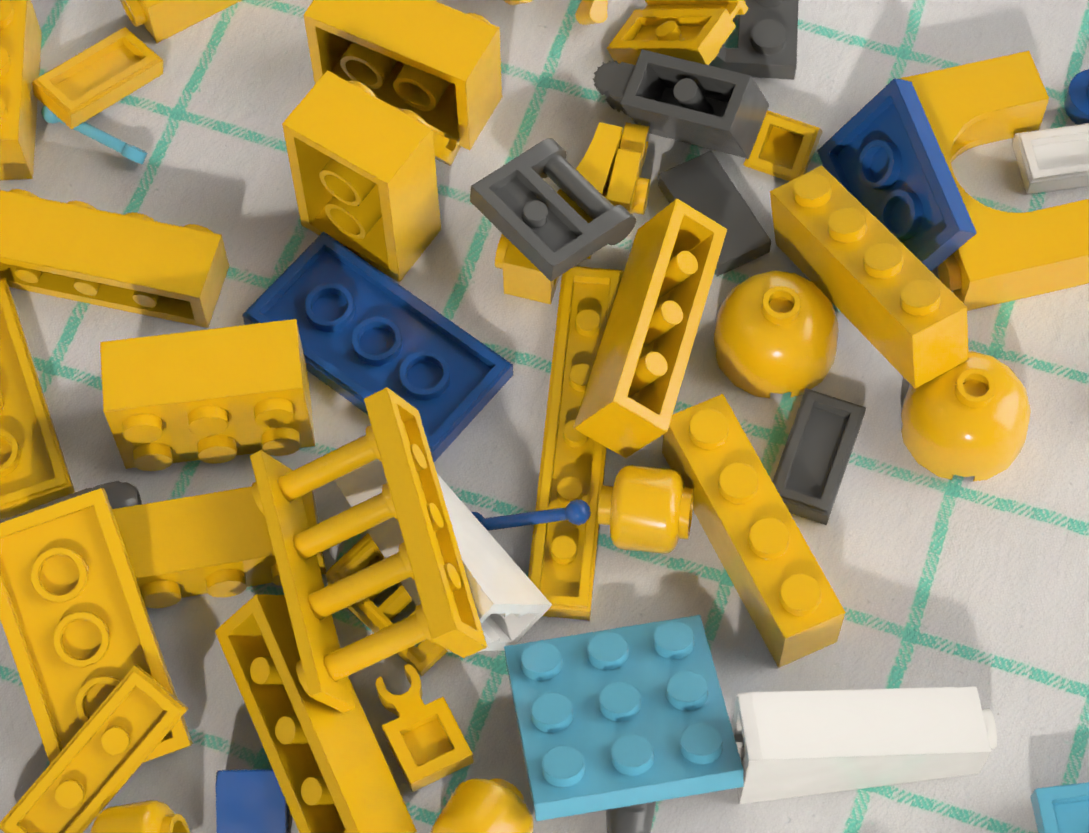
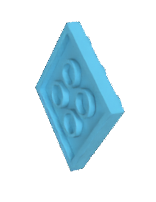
M700 615L504 646L506 667L536 821L744 787L743 766Z

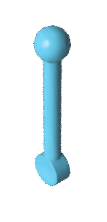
M45 105L42 106L41 114L46 122L51 124L60 122L66 125ZM86 122L73 128L121 153L122 156L134 162L143 164L148 154L146 151L125 143Z

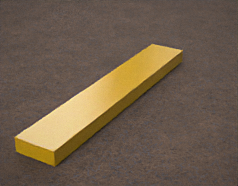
M574 266L561 276L535 511L563 508L570 501L579 499L587 502L591 514L586 523L581 525H574L565 520L535 524L533 526L528 578L552 604L543 614L546 617L590 620L599 535L598 503L601 486L604 484L607 447L578 432L573 427L624 270Z

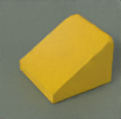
M767 110L750 157L745 159L743 166L791 181L806 173L823 130Z

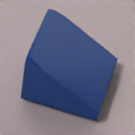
M273 769L219 770L216 772L217 833H288L289 807Z

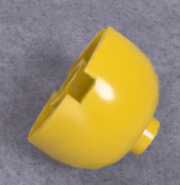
M770 271L753 275L732 288L717 313L713 342L716 348L718 366L734 386L756 397L770 398L771 393L784 394L791 392L790 397L804 395L806 388L811 390L824 380L834 364L839 332L838 320L829 298L816 284L796 273Z
M969 351V360L916 389L910 384L901 411L903 424L901 433L905 446L916 462L936 476L952 480L953 475L962 477L975 476L973 481L988 480L1008 469L1019 455L1026 440L1031 409L1026 388L1010 367L993 356Z

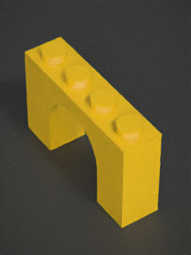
M1030 51L899 78L912 82L977 234L937 266L940 281L967 306V311L1089 284V199L1030 212L1013 213L1000 211L985 206L972 198L961 187L952 169V161L968 149L1014 138L1015 133L1040 129L1049 97Z

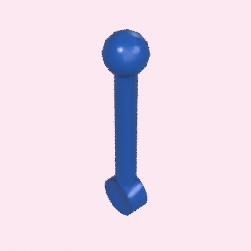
M575 499L563 508L484 518L478 512L471 513L487 531L565 520L574 525H581L590 518L591 511L587 502Z

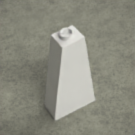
M379 459L334 480L351 507L382 493V485L387 483L382 462ZM437 474L487 643V648L478 652L504 651V646L515 645L552 604ZM394 517L367 530L385 558L398 553L399 544L404 542L398 520ZM411 577L401 581L416 606L420 604L421 601L415 581Z
M977 687L739 693L736 697L731 723L743 766L744 787L737 788L739 805L980 774L991 753V749H996L997 747L995 719L990 708L981 709Z

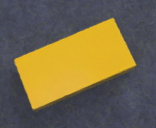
M123 27L33 80V95L72 130L163 74V59L130 30Z

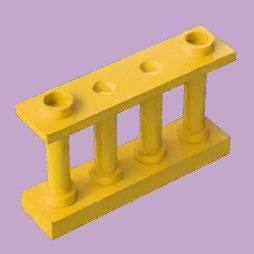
M388 387L364 398L371 425L366 427V435L295 470L290 469L262 450L250 455L256 482L252 484V494L256 505L266 519L300 660L296 664L298 679L305 692L311 698L343 713L356 708L348 679L349 675L426 639L432 643L439 644L462 658L487 648L419 411ZM376 459L382 462L387 483L382 485V493L309 528L301 496ZM393 517L398 520L404 541L399 544L398 553L329 586H324L316 554ZM410 577L415 581L421 601L416 606L415 614L340 648L332 614Z

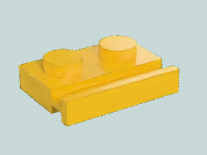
M645 0L647 6L644 9L634 10L608 45L607 50L613 61L615 62L616 60L618 64L625 62L636 65L643 49L709 65L717 57L720 48L736 26L733 22L735 15H745L748 7L744 0Z

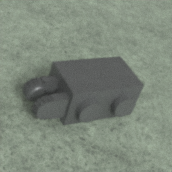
M643 49L636 65L625 62L618 64L616 60L615 62L609 60L608 63L603 62V65L597 67L598 70L594 72V86L601 95L607 97L605 100L613 110L616 109L618 113L622 111L624 114L629 115L638 125L650 126L649 134L746 159L750 157L769 108V103L751 75Z

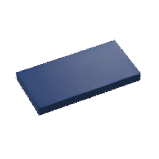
M324 231L242 314L245 325L296 319L307 371L367 415L368 412L364 398L386 387L415 407L420 414L433 462L441 456L513 376V364Z

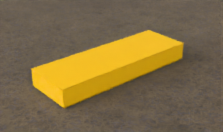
M135 665L2 819L0 829L4 833H84L98 814L102 812L189 708L141 667Z

